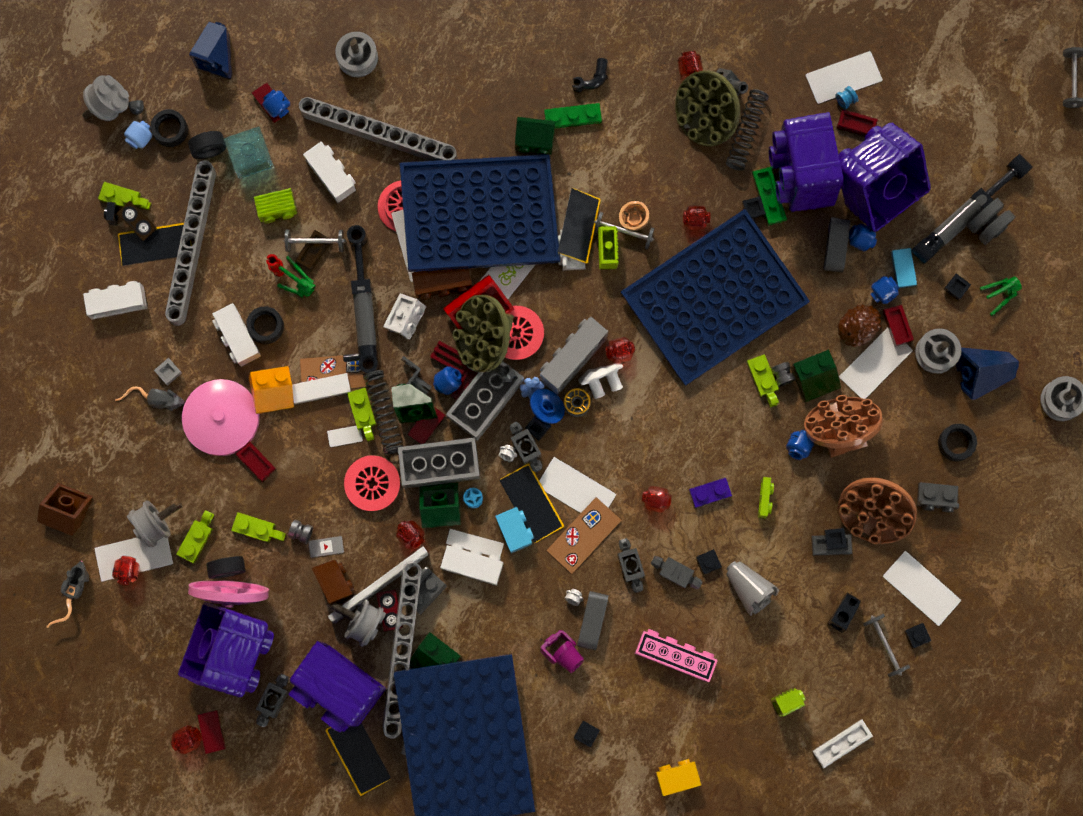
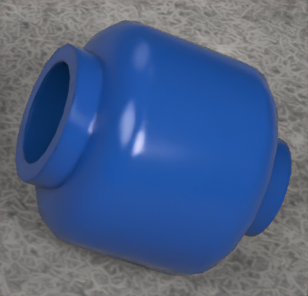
M272 90L263 97L264 102L262 106L271 117L279 116L282 118L289 112L287 108L290 106V101L282 91Z
M865 224L854 225L849 231L848 239L850 245L861 251H867L869 248L872 249L877 243L876 232Z
M882 276L871 285L873 290L871 296L877 303L881 301L883 304H888L899 295L898 289L900 287L891 276L889 278Z
M445 367L435 374L434 387L439 393L451 394L462 385L460 371L453 367Z
M805 430L795 431L791 434L786 449L792 458L801 460L810 455L814 442L807 437Z

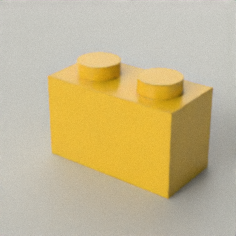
M689 759L679 761V766L671 768L670 764L659 767V771L655 773L662 796L701 786L694 761L690 762Z

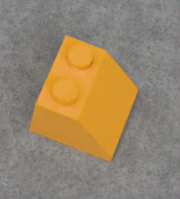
M288 366L250 372L249 382L256 414L294 408L292 382Z

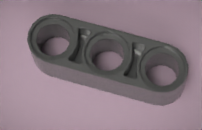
M830 218L823 268L826 271L840 273L844 271L850 220Z
M593 591L589 592L578 639V647L596 651L609 595Z

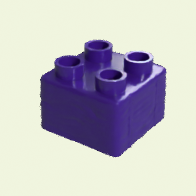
M819 113L784 120L781 131L772 132L773 146L768 148L771 168H779L780 181L775 183L778 203H788V208L791 212L835 206L843 184V174L830 113Z
M890 122L884 127H873L868 131L865 140L853 150L847 148L838 154L843 174L841 189L845 205L874 232L880 230L931 190L923 145L894 123Z
M204 602L178 675L197 685L238 698L244 696L245 692L253 693L260 679V671L254 669L259 653L265 655L270 650L274 634L268 630V624L265 621Z
M316 641L310 652L291 676L290 683L294 687L289 695L306 708H309V706L314 708L317 703L326 709L321 719L340 733L341 731L345 732L349 726H359L387 688L327 643Z

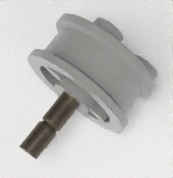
M350 32L344 35L336 45L335 54L339 67L347 75L363 77L375 69L378 62V53L374 41L367 34Z
M99 76L93 81V84L88 85L83 91L84 102L88 109L82 115L85 119L94 114L101 120L112 121L119 113L127 109L129 94L112 76Z
M930 330L916 345V360L927 372L934 374L944 373L958 362L961 356L960 342L948 330Z
M1069 376L1056 378L1047 384L1040 396L1041 407L1046 415L1057 421H1068L1083 412V384Z
M145 501L138 510H131L127 518L135 527L133 532L138 539L142 538L148 547H154L157 545L158 540L163 537L168 538L171 535L164 519L183 506L181 503L177 506L172 504L169 508L159 512L152 503Z
M367 599L363 600L355 613L334 602L330 607L331 610L350 620L344 637L347 639L351 637L357 640L361 647L367 645L370 639L373 640L378 632L376 627L378 623L383 621L386 615L383 612V608L379 607L377 609L371 606Z

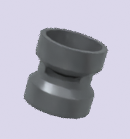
M784 362L771 368L772 373L777 377L776 383L778 387L796 380L794 374L790 373L791 366L789 362Z
M294 520L289 529L288 538L293 540L299 539L301 543L307 544L311 537L313 526L303 525L300 521Z

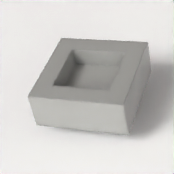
M169 358L154 370L166 385H169L182 374Z

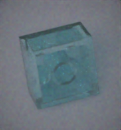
M260 126L224 138L235 173L239 179L274 167Z

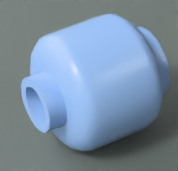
M133 121L124 132L125 141L135 149L144 148L152 138L151 127L144 121H141V123Z

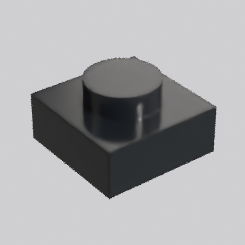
M761 196L742 201L743 209H746L752 219L765 216L766 213Z
M107 202V208L104 209V219H106L109 225L118 226L119 216L116 213L119 211V206L115 202Z
M956 273L943 290L959 301L971 284Z
M534 416L525 429H528L530 434L539 441L552 426Z
M844 528L824 530L826 550L847 547Z
M714 549L696 557L703 575L722 567Z
M924 623L904 630L912 649L932 641Z
M582 721L574 738L591 747L600 730Z

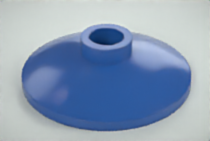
M539 389L532 394L530 406L538 419L548 424H555L563 418L565 408L557 394L548 389Z

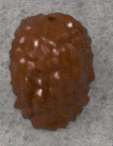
M856 305L855 308L849 309L840 319L837 326L838 335L842 340H845L847 346L860 347L873 339L876 332L881 328V315L879 311L873 308V306Z

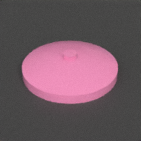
M223 379L212 380L197 387L187 398L182 411V425L188 440L200 451L214 456L234 454L249 441L251 442L258 430L260 420L259 414L255 413L251 393L242 385Z
M198 581L189 584L188 594L207 602L222 604L221 607L233 608L234 605L251 604L268 599L269 589L261 585L245 582Z

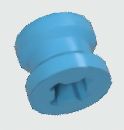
M847 86L843 92L835 94L838 104L845 110L849 108L850 104L858 102V96L850 86Z
M469 488L465 491L463 498L466 506L472 509L480 507L483 502L481 491L477 488Z

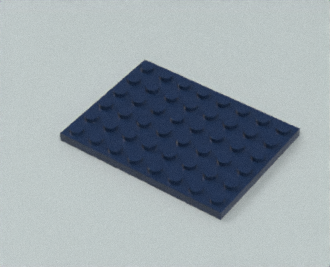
M550 155L400 163L408 272L560 263Z
M746 209L620 292L684 386L810 302Z
M512 654L395 671L394 679L415 816H513L535 812Z

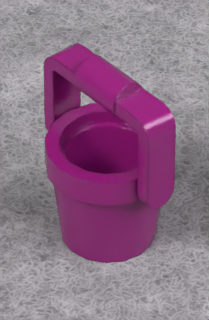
M563 630L552 634L541 646L540 652L552 664L558 663L569 673L576 671L584 662V658L575 648V641ZM561 636L566 642L552 656L546 648L550 647Z

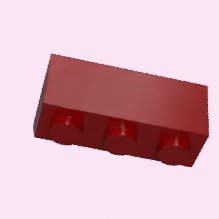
M487 275L443 308L458 329L463 328L456 320V313L460 311L462 305L472 296L489 295L495 298L502 305L506 314L515 310L490 275Z

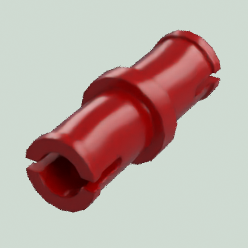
M275 254L268 255L266 263L269 270L275 276H283L284 272L278 268L279 266L284 268L283 262Z

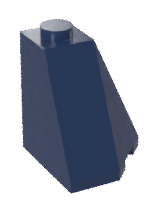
M208 22L190 51L189 56L197 69L231 80L229 32L226 26L220 22Z
M961 348V356L956 363L957 372L961 371L963 382L960 383L962 391L971 400H976L1014 379L1019 367V361L1009 352Z

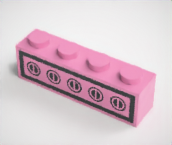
M648 629V632L643 631L635 651L636 655L707 683L710 682L717 663V659H714V654L703 651V653L696 652V647L689 644L681 646L677 644L678 640L668 636L666 639L658 637V632Z

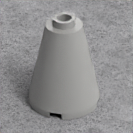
M734 561L727 567L728 572L726 575L750 616H752V613L757 614L771 602L770 598L772 595L777 596L779 589L774 584L742 562L736 563Z

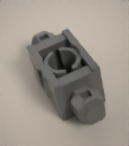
M518 422L511 424L512 435L515 434V436L511 437V442L518 456H520L524 465L530 463L531 469L537 473L542 470L541 461L537 460L541 457L537 444L528 429L521 431L523 428ZM524 439L525 443L531 445L530 455H528V452L521 450V440Z
M625 538L619 540V548L622 552L618 553L617 557L625 583L632 581V590L635 593L643 591V583L640 579L645 577L641 559L639 558L637 548L630 550V541ZM630 557V561L636 563L634 573L638 569L640 573L628 576L627 573L632 574V571L626 568L628 558L624 562L623 558Z
M654 556L651 561L653 567L661 569L659 575L683 588L690 584V587L699 589L703 583L698 577H692L694 570L670 557L664 562L663 558Z
M282 673L275 680L276 684L268 683L256 710L262 712L256 720V724L261 727L267 726L270 721L269 717L277 718L289 693L288 690L284 689V686L288 684L289 677ZM271 690H274V691H276V692H279V693H281L282 695L280 696L279 694H276L275 692H271ZM271 695L277 697V703L274 706H270L268 703V698ZM264 705L267 706V707L270 706V708H275V709H274V711H272V710H270V709L264 707Z

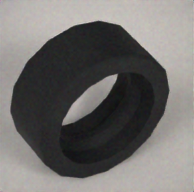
M165 109L153 117L151 132L156 141L161 145L175 147L186 139L188 125L179 112ZM169 118L176 119L180 124L179 133L172 138L162 137L159 133L160 124Z
M219 131L203 132L188 141L191 155L195 159L211 158L226 150L223 134Z
M261 306L249 314L246 320V328L249 335L256 342L270 344L281 337L284 330V322L275 309ZM268 314L275 319L276 329L268 336H261L255 331L254 323L259 316Z
M953 424L944 429L940 434L938 447L941 454L948 460L963 461L975 452L977 436L967 425ZM959 431L967 436L969 445L965 452L956 454L948 449L946 440L952 432Z
M242 556L221 558L206 563L209 579L225 578L246 572Z

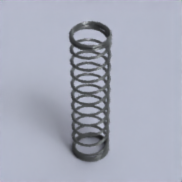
M752 89L749 92L747 98L749 102L745 104L744 115L740 118L742 122L738 124L740 129L736 130L738 136L734 137L735 143L731 145L733 149L729 151L731 156L726 160V165L732 169L744 170L746 167L742 162H747V159L733 156L731 151H736L742 155H750L745 150L735 149L733 145L738 144L744 148H752L747 143L737 142L736 137L754 142L753 138L739 135L738 131L742 130L750 135L757 134L753 130L741 128L740 124L744 123L749 127L759 128L757 124L744 122L742 118L747 117L753 121H761L757 116L745 114V110L758 115L763 114L759 109L747 107L748 103L759 108L766 107L763 103L749 100V97H752L759 101H768V94L761 90Z
M378 370L369 372L365 374L363 377L365 380H369L367 381L366 386L371 387L367 392L369 394H373L369 399L371 401H376L371 405V407L376 409L373 414L379 416L376 418L375 422L381 423L380 425H378L377 429L382 430V432L379 434V437L385 439L381 441V444L387 445L383 449V454L388 455L397 453L398 447L403 446L398 445L390 447L394 444H399L402 441L394 443H383V441L391 437L399 436L400 434L398 433L391 436H381L382 433L392 429L398 428V426L387 429L379 428L380 426L386 423L396 421V419L388 421H377L379 418L383 416L394 414V412H389L386 414H375V412H377L380 409L392 406V404L383 407L373 406L374 404L380 401L390 399V397H386L379 400L371 399L373 396L377 394L386 393L389 391L383 390L380 392H369L371 389L375 387L387 384L386 382L377 385H368V383L372 380L385 377L383 373L384 371Z

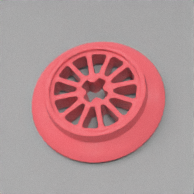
M401 180L387 186L378 200V214L382 222L394 231L396 229L391 213L403 210V207H399L402 206V197L398 193L402 191ZM394 194H397L399 200L396 199V198H394V197H392V196H393ZM392 200V201H394L395 203H394V204H389V201Z
M513 306L515 310L509 314L517 318V325L512 323L509 345L514 341L513 348L508 347L505 358L520 360L530 357L540 348L544 338V327L541 319L534 311L523 306ZM520 319H523L525 321L519 326ZM527 323L530 324L529 327L523 328ZM514 329L516 331L521 330L520 337L512 336ZM531 329L533 330V334L525 333ZM524 336L532 337L531 341H528ZM521 340L526 342L528 345L523 347ZM517 341L519 342V344H520V346H521L520 349H516V342H517Z
M362 457L356 460L346 472L344 479L345 493L351 503L362 510L378 511L384 509L398 495L400 489L398 471L390 461L383 457ZM370 468V476H368L365 469ZM373 468H378L376 474L373 476ZM381 470L385 472V474L377 478ZM364 472L367 478H362L359 474ZM388 476L389 481L380 482V480ZM358 478L365 481L364 483H356ZM372 479H375V482L378 484L377 486H373V489H370V486L367 484V482H371ZM389 484V487L385 489L380 485ZM357 486H365L359 491L356 488ZM378 489L386 491V493L382 496ZM367 490L364 497L360 496L362 492ZM375 491H376V492L378 493V495L380 496V498H379V499H376V500H374V492H375ZM370 492H372V500L367 499Z

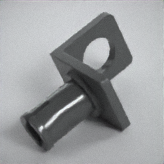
M719 68L716 71L719 74H723L732 84L737 96L740 93L744 94L747 92L748 84L743 81L741 82L732 70Z
M403 356L401 360L416 371L407 384H411L424 394H427L432 386L418 377L421 369Z

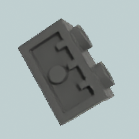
M918 483L917 506H922V510L933 511L934 508H941L942 512L951 513L959 508V504H957L958 486Z
M427 566L421 569L417 612L420 615L447 587ZM408 585L404 589V593L408 596L412 595L415 591L412 585Z

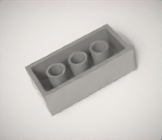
M592 317L588 320L584 319L579 324L576 334L571 333L565 340V346L562 349L559 347L554 352L552 361L550 363L546 362L540 369V381L557 395L607 340L608 330Z
M503 361L496 369L490 372H479L446 414L447 419L477 441L524 382V377L516 371L515 378L511 379L512 382H504L499 378L498 373L500 369L507 365Z
M475 438L398 447L403 488L480 479Z

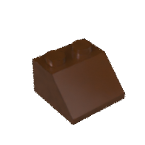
M57 483L39 504L37 522L73 536L82 525L93 496Z
M334 559L312 568L330 605L333 602L339 604L354 596L352 591L355 590V587L350 579H346L344 575L346 569L342 562L338 563Z

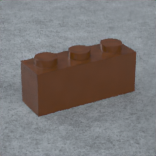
M469 269L412 273L416 299L422 301L431 299V296L439 295V297H446L453 292L463 294L472 287Z

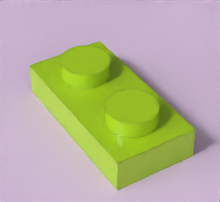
M769 477L761 479L758 518H766L772 512V502H769V497L773 495L774 483H771V478Z

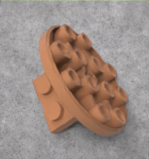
M839 395L832 400L820 401L818 406L812 409L806 416L804 427L807 437L815 444L827 447L828 454L832 458L851 450L854 451L867 447V441L880 431L883 417L880 408L872 400Z
M863 478L856 480L842 491L838 501V514L843 525L853 536L869 541L872 544L899 541L912 531L916 522L917 510L912 497L902 487L885 479ZM862 532L869 535V539L861 537Z

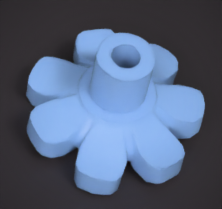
M534 377L532 380L526 378L524 380L525 384L520 385L522 397L528 396L529 399L535 391L544 388L543 382H539L538 377Z

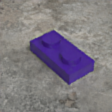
M726 478L689 489L695 508L732 496Z

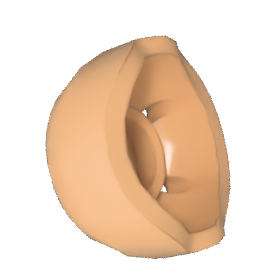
M639 201L626 203L619 213L620 224L625 229L631 231L643 229L648 224L650 218L648 208Z

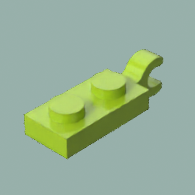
M104 182L98 200L101 202H115L121 208L129 201L136 207L149 210L151 206L148 199L140 198L141 194L139 192Z
M765 354L747 360L746 363L760 397L766 395L770 408L778 405L779 401L774 392L778 391L779 388Z
M362 388L348 392L357 429L364 430L367 441L374 440L371 426H375L376 422L367 389Z
M205 510L201 521L195 520L177 552L178 556L195 564L213 531L212 528L208 527L214 518L213 513Z
M237 512L231 530L268 543L271 537L284 541L286 536L284 532L274 530V523Z

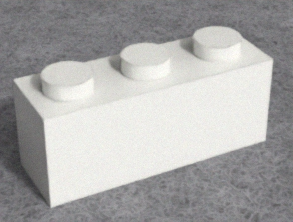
M320 142L305 152L303 156L335 201L339 203L356 191L354 187L356 182L350 174H345L343 171L345 167L339 159L336 161L333 158L334 152L329 145L324 146Z
M137 281L127 282L124 286L111 285L104 290L91 289L89 293L83 294L86 314L91 320L147 309L144 287Z
M233 303L212 313L215 318L212 322L217 331L221 329L223 333L221 339L226 347H230L232 352L229 354L234 363L238 362L242 367L261 357Z
M454 543L452 546L447 545L440 567L442 570L497 586L504 564L500 561V557L489 555L488 558L482 556V552L471 549L468 552L463 550L464 547Z

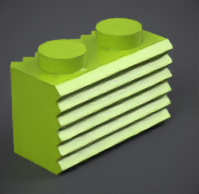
M291 188L254 197L260 222L272 223L275 219H290L294 214H297Z
M616 226L598 227L599 269L618 268V228Z
M795 688L782 692V694L771 699L779 716H786L804 707V701H806L803 692Z

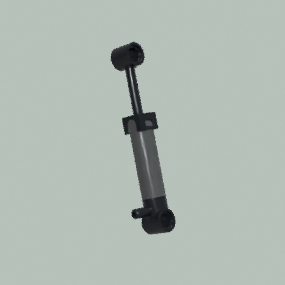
M1021 154L1017 155L1006 166L1009 172L986 192L980 188L911 250L923 265L994 201L991 197L1013 177L1020 180L1033 168Z
M354 225L348 229L347 238L355 249L357 280L351 281L354 301L358 353L343 355V361H359V368L365 375L369 372L378 371L379 363L372 283L370 279H365L362 247L367 243V235L363 227ZM360 233L362 237L359 240L352 239L353 235ZM368 361L374 363L371 369H365L364 365Z

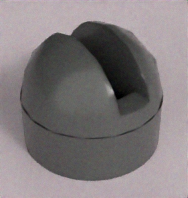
M143 101L129 102L130 112L135 115L141 114L144 110Z
M506 365L500 369L498 376L504 382H512L511 379L515 378V371L509 365Z

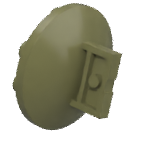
M710 70L692 73L680 84L675 99L677 123L689 139L703 146H715L731 138L740 120V103L732 84L721 74ZM683 125H689L690 130L688 133L683 128Z
M489 295L472 296L462 305L460 311L456 313V320L463 329H458L455 325L453 339L455 340L462 363L475 372H490L496 369L503 361L509 346L514 316L506 314L502 305Z

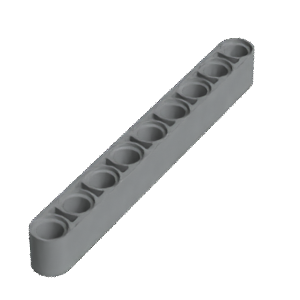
M305 97L299 102L301 114L308 120L429 161L457 160L456 149L452 145L310 97ZM306 106H313L310 111L304 110ZM323 112H330V115L327 117L321 116ZM343 117L348 118V120L345 123L339 122V120ZM359 123L365 124V127L362 129L356 128ZM377 129L383 130L379 135L374 134V131ZM394 135L400 136V139L397 141L391 140ZM411 141L418 142L414 147L409 146ZM429 147L435 148V151L432 153H429L426 150ZM446 153L453 154L449 159L444 158Z
M207 160L200 161L195 169L165 311L166 318L175 326L182 325L186 320L216 178V171ZM210 168L209 173L202 174L204 169ZM201 186H206L205 191L198 192ZM197 204H203L201 209L194 210ZM193 222H199L196 228H191ZM189 240H195L192 246H187ZM185 258H191L189 264H183ZM186 275L187 280L183 283H180L179 279L182 276ZM178 294H184L182 300L176 301V296ZM174 312H180L177 319H172Z
M413 561L407 562L402 570L382 725L383 732L388 738L398 737L402 728L400 712L391 713L389 707L392 704H398L397 693L395 694L391 691L392 686L395 685L394 667L402 664L405 666L404 670H408L410 665L421 580V567ZM411 565L417 567V573L414 576L407 574V568ZM412 585L415 591L412 595L408 596L404 593V589L406 586ZM403 606H412V612L409 615L402 614ZM406 624L410 627V630L406 635H402L399 633V628ZM401 644L407 646V651L404 654H398L396 650ZM391 723L397 725V730L393 733H389L386 730L387 726Z

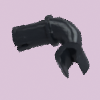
M605 58L597 59L596 72L593 75V79L584 81L581 77L573 78L574 83H579L578 86L572 85L575 92H582L584 89L594 90L599 88L608 79V75H606L608 60Z

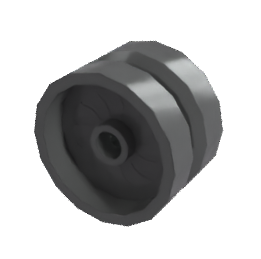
M998 198L992 201L967 225L972 233H977L983 227L985 228L978 237L984 245L988 244L993 238L996 239L1016 218L1010 210L1003 212L1000 216L997 215L1004 208V204Z

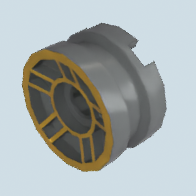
M580 388L570 390L564 398L566 412L573 417L585 415L590 408L588 393ZM579 399L581 404L579 406H575L573 401Z

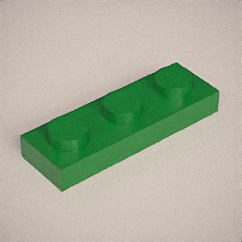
M600 103L544 109L545 120L555 121V129L602 123Z
M771 167L753 171L752 176L758 195L762 199L768 226L786 221L787 218L783 205L777 201L776 182Z

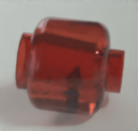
M696 51L681 53V56L677 59L679 73L682 76L688 77L692 73L703 71L701 55L696 54Z
M703 205L688 206L683 211V225H686L689 230H704L707 223H710V212H707L706 207Z
M626 337L610 340L605 348L606 356L613 363L630 361L635 352L634 343L630 342Z
M650 486L647 491L643 492L642 502L645 503L647 510L661 513L669 509L671 505L672 495L669 494L666 488Z
M402 521L397 526L396 538L405 548L416 549L424 542L425 532L416 521Z
M121 556V558L115 560L112 577L117 580V584L128 586L129 582L137 580L140 565L136 562V558Z
M186 725L173 733L171 746L175 751L187 754L200 746L202 735L197 727Z

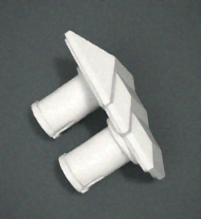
M614 363L608 366L588 369L578 381L581 385L589 384L594 399L603 397L605 392L599 379L607 377L611 391L620 390L623 386L617 372L623 368V365L621 363Z

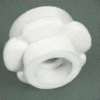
M505 445L500 447L499 456L503 460L512 462L514 457H517V453L514 447Z
M576 589L566 591L565 600L571 605L578 606L581 601L583 602L580 591Z

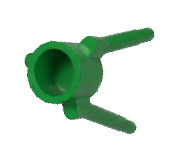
M287 256L286 259L303 278L300 280L288 270L279 266L278 268L298 283L296 285L298 290L282 284H277V287L297 294L301 298L304 296L308 298L316 285Z
M1017 277L1005 278L980 287V290H985L1001 285L1000 289L987 295V299L1002 292L1005 295L1009 294L990 313L991 316L1018 295L1017 292L1022 289V285Z

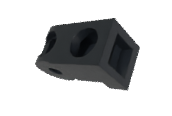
M847 592L827 624L841 633L845 632L861 600Z

